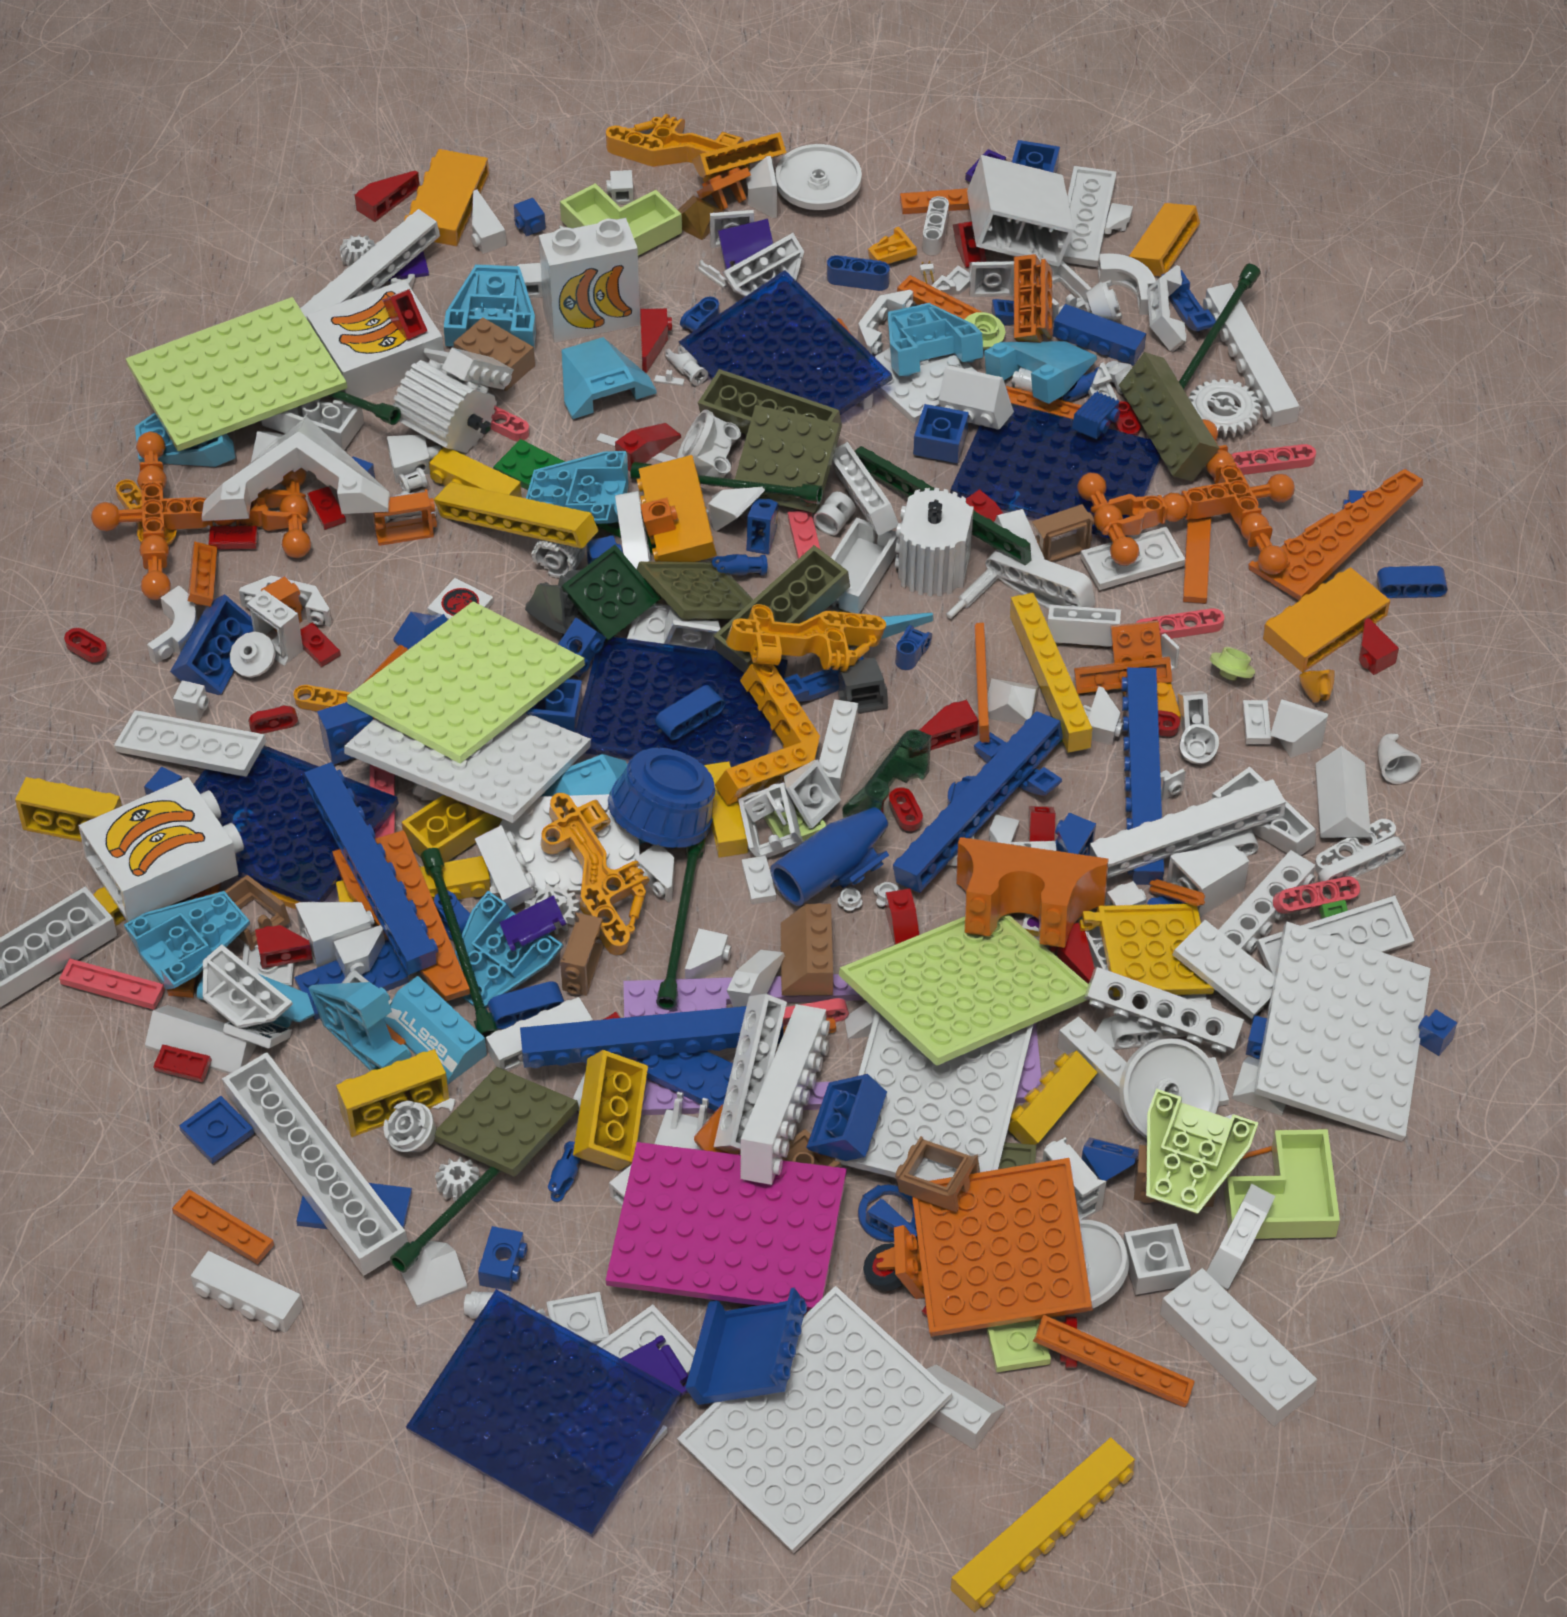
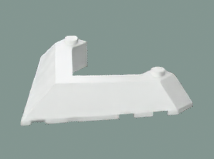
M306 416L250 464L221 484L204 501L202 521L249 519L251 502L258 498V493L265 488L271 489L283 480L285 474L291 470L295 472L300 468L307 472L310 470L322 483L328 487L331 485L337 490L342 514L388 512L390 493Z

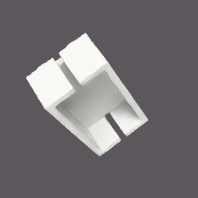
M856 517L831 556L834 561L848 571L850 588L831 604L832 606L839 604V608L858 614L861 612L897 554L895 553V548L899 537H896L895 531L892 530L889 533L879 535L877 544H875V530L868 521Z

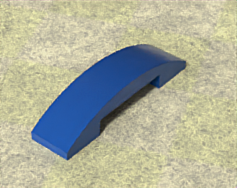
M1181 270L1182 285L1168 296L1171 304L1181 320L1190 329L1200 331L1212 328L1216 322L1209 309L1203 310L1190 290V281Z
M831 667L829 670H822L803 678L795 674L783 679L797 701L821 698L839 690L838 670H833Z
M991 732L989 733L990 742L981 743L979 741L974 745L975 751L986 763L1006 744L1005 741ZM1045 767L1041 770L1035 768L1018 787L1033 794L1047 795L1062 782V778Z

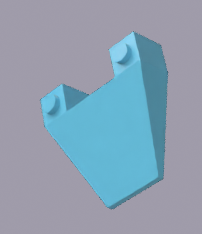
M475 264L446 311L444 321L445 346L454 347L453 342L483 317L535 348V314L519 266Z
M931 303L888 312L891 367L899 376H911L913 373L920 372V361L953 353L962 362H973L976 359L983 358L982 332L974 324Z
M1066 341L1041 343L999 342L984 351L986 374L1003 377V380L1011 377L1015 371L1019 372L1020 368L1032 371L1033 397L1048 404L1065 395L1097 360V355Z
M155 412L135 426L136 442L143 433L149 431L158 433L163 437L166 446L163 455L158 458V461H161L163 464L216 467L235 459L233 441L227 434L178 452ZM138 453V458L140 462H144V458H142Z
M370 982L319 984L311 985L308 988L323 1026L370 1071L384 1068L396 1061H403L412 1056L410 1050L404 1044L400 1045L391 1039L384 1017L392 1012L388 1002L390 997L382 987L378 988Z

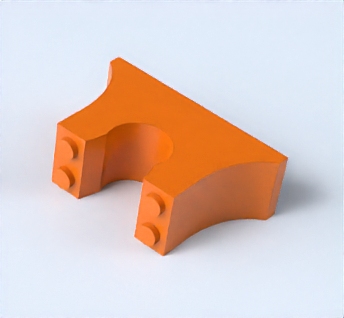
M960 837L958 841L956 884L966 891L965 933L990 936L997 928V922L1002 916L1009 913H1027L1039 919L1040 944L1065 948L1071 928L1082 916L1083 911H1090L1098 906L1105 905L1109 859Z

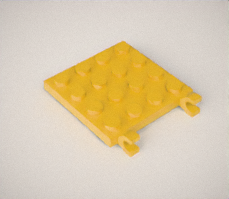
M1190 904L1098 906L1097 912L1083 911V920L1079 921L1080 930L1088 931L1096 926H1100L1108 971L1175 995L1213 994L1215 990L1213 987L1172 955L1174 950L1201 924L1197 906ZM1109 988L1113 992V997H1120V991L1117 988Z

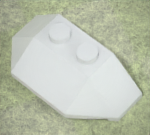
M791 233L722 273L734 292L761 303L796 283L804 250L794 233Z
M222 944L203 960V999L238 1029L275 1021L293 1005L290 999Z

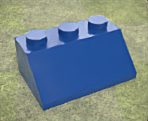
M868 1074L829 1082L806 1148L810 1151L843 1161L866 1157L887 1091Z

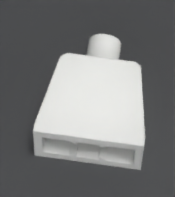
M423 435L387 436L388 451L395 482L399 483L398 475L403 474L405 476L415 472L417 468H421L425 475L429 474V462L441 450L440 445L427 447Z

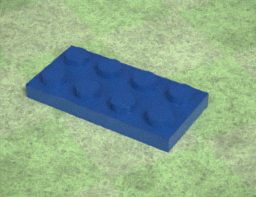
M385 940V944L371 970L363 973L361 976L376 987H382L387 992L409 983V977L389 940ZM337 960L294 977L298 989L308 993L315 1014L313 1016L314 1020L320 1019V1016L308 988L311 985L342 983L345 976Z
M708 1051L676 1053L669 1056L654 1055L636 1060V1062L648 1066L647 1079L676 1093L682 1092L683 1096L701 1105L702 1099L707 1098L709 1099L708 1108L714 1111L724 1104L733 1063Z

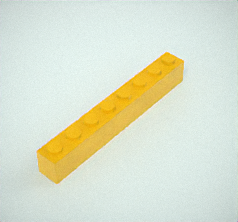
M449 482L434 498L440 516L443 518L583 549L598 532L594 517L590 512Z
M1034 592L1011 597V621L1053 718L1061 721L1062 740L1067 752L1091 748L1092 726Z
M1110 1437L951 1578L950 1590L974 1613L981 1607H988L995 1599V1594L1001 1589H1008L1021 1571L1027 1572L1034 1565L1035 1559L1041 1553L1045 1555L1050 1552L1059 1537L1069 1535L1077 1521L1081 1518H1088L1093 1513L1095 1505L1101 1500L1103 1502L1107 1501L1120 1483L1124 1485L1134 1475L1135 1459Z

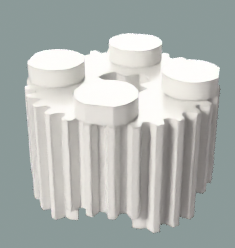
M539 539L531 555L533 562L537 565L541 563L540 565L544 566V569H548L550 577L554 576L557 579L561 575H566L570 570H576L586 551L585 547L581 549Z

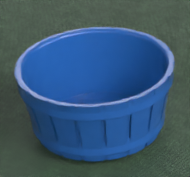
M649 748L640 751L629 761L626 769L614 783L609 793L608 808L615 821L623 829H626L627 832L643 841L663 847H688L701 842L710 831L713 798L715 795L714 780L708 769L690 755L668 748Z

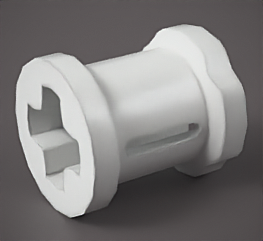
M417 468L415 472L405 476L403 474L398 475L402 491H409L410 493V490L421 486L423 488L428 486L426 476L421 468Z

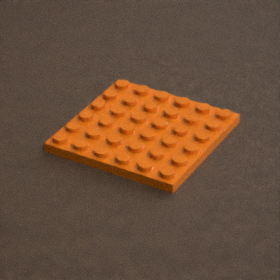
M1070 1158L969 1174L970 1188L968 1192L959 1191L957 1194L959 1206L957 1212L912 1197L931 1337L1038 1320L1043 1315L1056 1317L1093 1311ZM952 1177L931 1180L930 1182L947 1187Z

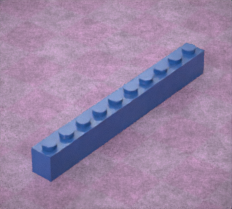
M1127 667L1126 677L1121 679V691H1126V697H1122V711H1126V717L1123 716L1122 729L1127 731V737L1123 738V751H1128V757H1124V771H1128V777H1125L1124 790L1129 792V797L1125 798V812H1130V818H1126V830L1138 827L1144 822H1153L1162 818L1156 668ZM1164 859L1127 871V875H1132V881L1136 885H1150L1151 880L1155 881L1157 879L1163 881Z
M1038 711L1027 719L1024 725L1011 736L1010 740L996 752V755L968 782L967 786L954 797L953 801L939 813L930 826L925 828L916 841L910 844L902 856L895 860L893 870L896 883L921 893L957 854L960 837L971 838L1063 739L1061 721Z
M330 762L304 772L305 785L407 974L410 975L435 965L436 953H438L437 944L433 938L429 939L427 936L428 930L423 919L419 920L416 916L417 909L412 900L408 901L405 896L407 892L403 882L397 881L395 868L391 862L387 863L382 844L376 843V836L372 826L366 825L362 808L360 806L356 807L354 803L355 797L351 788L346 789L344 785L345 779L341 770H336L333 763Z
M746 1006L520 1027L523 1067L540 1068L550 1065L564 1066L571 1063H587V1058L602 1050L625 1058H644L654 1055L669 1056L676 1053H696L707 1050L721 1051L728 1048H737ZM783 1022L777 1044H780L783 1037Z

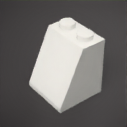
M1233 844L1175 853L1170 856L1167 882L1204 893L1205 904L1197 906L1199 917L1244 891L1249 860L1246 854L1239 851Z
M299 902L295 904L300 934L310 941L312 960L316 968L337 960L333 941L373 928L372 925L375 924L371 911H365L362 902Z

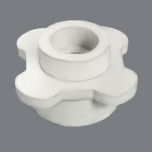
M884 882L874 888V893L877 895L876 904L884 907L886 892L897 891L898 886L891 882Z

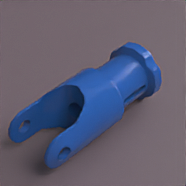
M1099 367L1087 375H1082L1063 396V401L1070 402L1089 394L1088 391Z
M746 554L716 556L712 559V565L720 573L732 575L759 573L760 576H765L767 573L768 563L766 555L748 557Z
M572 1141L565 1143V1151L561 1159L556 1162L551 1173L548 1189L552 1192L551 1199L554 1202H559L564 1198L566 1191L570 1188L578 1173L577 1167L581 1158L573 1156L575 1142Z

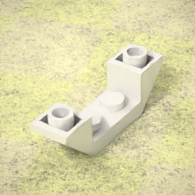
M1178 265L1161 276L1147 289L1150 327L1168 350L1172 352L1186 342L1185 322L1170 318L1168 296L1182 285L1181 270Z
M905 290L880 295L858 323V341L868 359L880 354L883 349V343L881 342L882 333L877 331L878 325L881 321L886 320L889 311L915 306V301H913L914 291Z
M271 575L241 587L239 590L241 606L250 609L247 603L258 595L262 588L281 578ZM289 580L291 584L295 583L300 590L299 601L306 608L307 621L313 622L315 625L330 627V610L317 587Z
M1253 1184L1250 1185L1237 1214L1206 1271L1226 1290L1229 1289L1275 1198L1274 1195Z

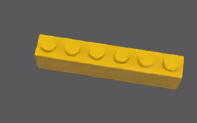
M483 856L444 862L442 869L444 882L447 890L455 894L458 900L481 897L487 891H490V877ZM421 866L420 870L434 901V897L438 893L434 879L431 875H427L425 867ZM336 881L339 902H353L347 894L343 881Z

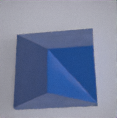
M410 612L393 640L398 646L402 645L409 650L445 623L447 618L444 614L428 615Z
M1089 1137L1083 1147L1081 1159L1100 1180L1107 1181L1135 1164L1138 1149Z

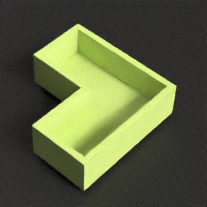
M595 183L560 201L561 221L568 228L597 224L604 219L617 220L626 218L638 248V255L682 233L681 213L657 190L620 208Z
M1328 1129L1275 1130L1272 1142L1275 1176L1227 1177L1224 1197L1228 1229L1250 1185L1253 1184L1275 1196L1255 1239L1336 1237L1340 1217Z

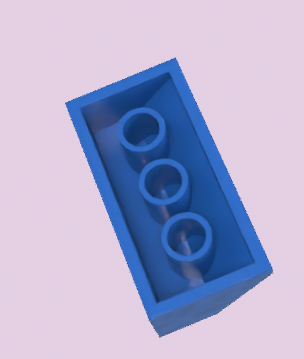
M225 594L214 599L211 607L206 606L170 672L180 681L204 685L206 692L216 695L222 694L234 672L230 663V652L233 644L244 634L254 632L251 616Z

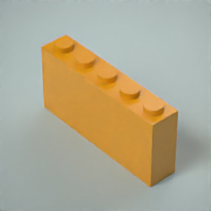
M438 149L436 156L432 157L430 169L424 174V182L422 186L418 187L416 199L411 202L409 215H412L419 209L437 221L440 237L434 242L452 246L458 245L473 211V191L478 190L481 193L488 178V158Z
M693 455L639 468L640 478L636 480L639 491L644 492V495L640 496L642 504L668 497L670 506L675 505L678 519L674 520L676 530L649 536L651 544H656V548L652 549L655 562H696L716 557L717 553Z
M1350 567L1344 572L1337 573L1326 584L1322 583L1311 594L1304 595L1293 606L1286 607L1275 618L1271 617L1264 625L1263 640L1303 673L1361 634L1365 619L1370 618L1376 624L1388 615L1390 599Z

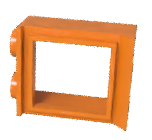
M425 489V492L390 497L388 512H373L379 546L434 537L433 528L437 527L435 513L431 514V512H435L434 499L428 497L427 489ZM421 511L422 518L385 523V516Z

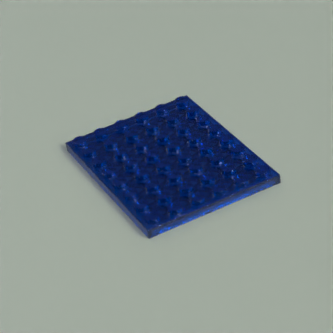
M786 270L679 341V346L684 347L697 360V364L708 371V376L711 379L721 369L838 409L840 415L893 380L892 373Z
M1011 403L1014 412L1000 429L979 426L950 489V493H958L957 496L959 498L962 496L967 498L980 489L996 502L1001 510L1012 512L1023 509L1027 517L1040 519L1081 504L1094 517V513L1091 512V507L1094 506L1092 501H1086L1078 494L1077 485L1083 475L1091 472L1098 473L1104 478L1107 487L1104 496L1107 502L1110 499L1127 494H1132L1135 497H1144L1147 495L1162 457L1151 439L1108 429L1105 434L1102 433L1095 439L1073 430V419ZM1122 515L1123 519L1130 517L1129 515ZM1092 525V534L1110 538L1109 535H1103L1095 525Z
M613 637L607 643L604 641L602 649L594 656L575 733L591 739V746L584 754H604L614 758L631 760L642 750L668 748L690 755L703 765L729 761L730 766L734 767L769 754L774 730L772 731L770 728L771 724L764 713L757 708L758 704L751 693L747 692L740 682L744 673L716 650ZM781 659L779 665L774 666L784 679L786 677L788 660ZM705 685L711 686L726 703L722 712L676 740H671L655 724V719L662 710Z
M264 745L246 777L205 769L193 785L200 794L208 790L211 791L221 811V818L217 820L222 826L233 823L244 845V850L235 854L238 875L236 876L243 878L249 875L263 887L300 902H325L335 889L336 883L341 881V876L332 851L339 850V847L305 785L304 772L319 766ZM344 776L346 789L351 788L355 797L354 803L356 807L360 806L362 808L366 825H371L376 834L399 804L398 797Z
M496 1289L408 1422L406 1429L593 1537L682 1394L673 1387Z

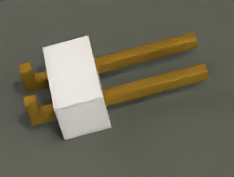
M928 261V264L922 262L920 273L924 274L925 283H927L926 274H931L932 283H934L932 274L934 273L933 264H930V261Z

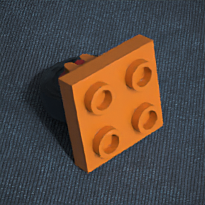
M904 1225L894 1227V1244H882L874 1248L866 1257L863 1266L865 1278L877 1290L892 1291L904 1284L915 1299L924 1298L919 1246L916 1237Z

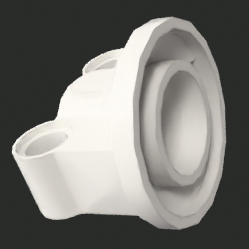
M703 410L689 428L677 458L693 455L698 475L724 478L731 470V464L726 457L730 448L741 436L740 429L734 423L725 422L715 417L713 412Z

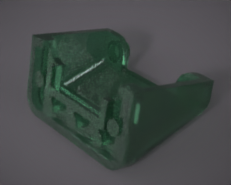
M917 729L909 730L885 750L844 803L842 817L846 818L873 807L878 808L884 814V802L889 796V787L895 779L907 783L910 777L919 776L920 779L924 780L930 769L931 735Z

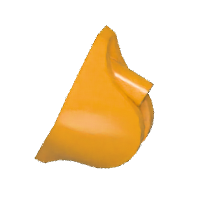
M1335 670L1306 671L1299 675L1304 691L1314 703L1319 702L1320 698L1322 701L1329 700L1334 686Z

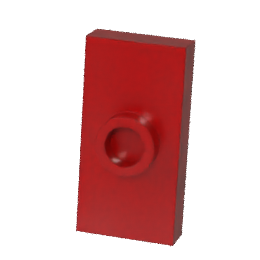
M328 486L307 493L308 500L324 530L346 523L345 516L341 513V508Z
M210 526L209 545L215 546L217 549H256L257 526Z
M313 622L300 629L303 649L321 667L341 656L340 650Z
M162 1044L153 1068L158 1072L203 1083L212 1059L208 1055Z

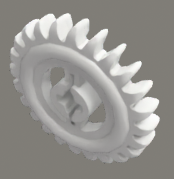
M1213 379L1211 383L1206 381L1203 382V386H1196V390H1192L1188 397L1201 419L1213 422L1217 426L1218 433L1219 431L1223 432L1224 439L1228 431L1231 432L1233 438L1236 436L1237 429L1241 435L1244 434L1245 429L1251 431L1252 426H1256L1261 411L1259 399L1255 397V393L1249 391L1247 386L1241 387L1242 383L1240 382L1234 384L1233 380L1225 382V379H1220V382H1217V380ZM1234 400L1237 401L1240 407L1234 405ZM1208 405L1213 407V412L1208 408Z

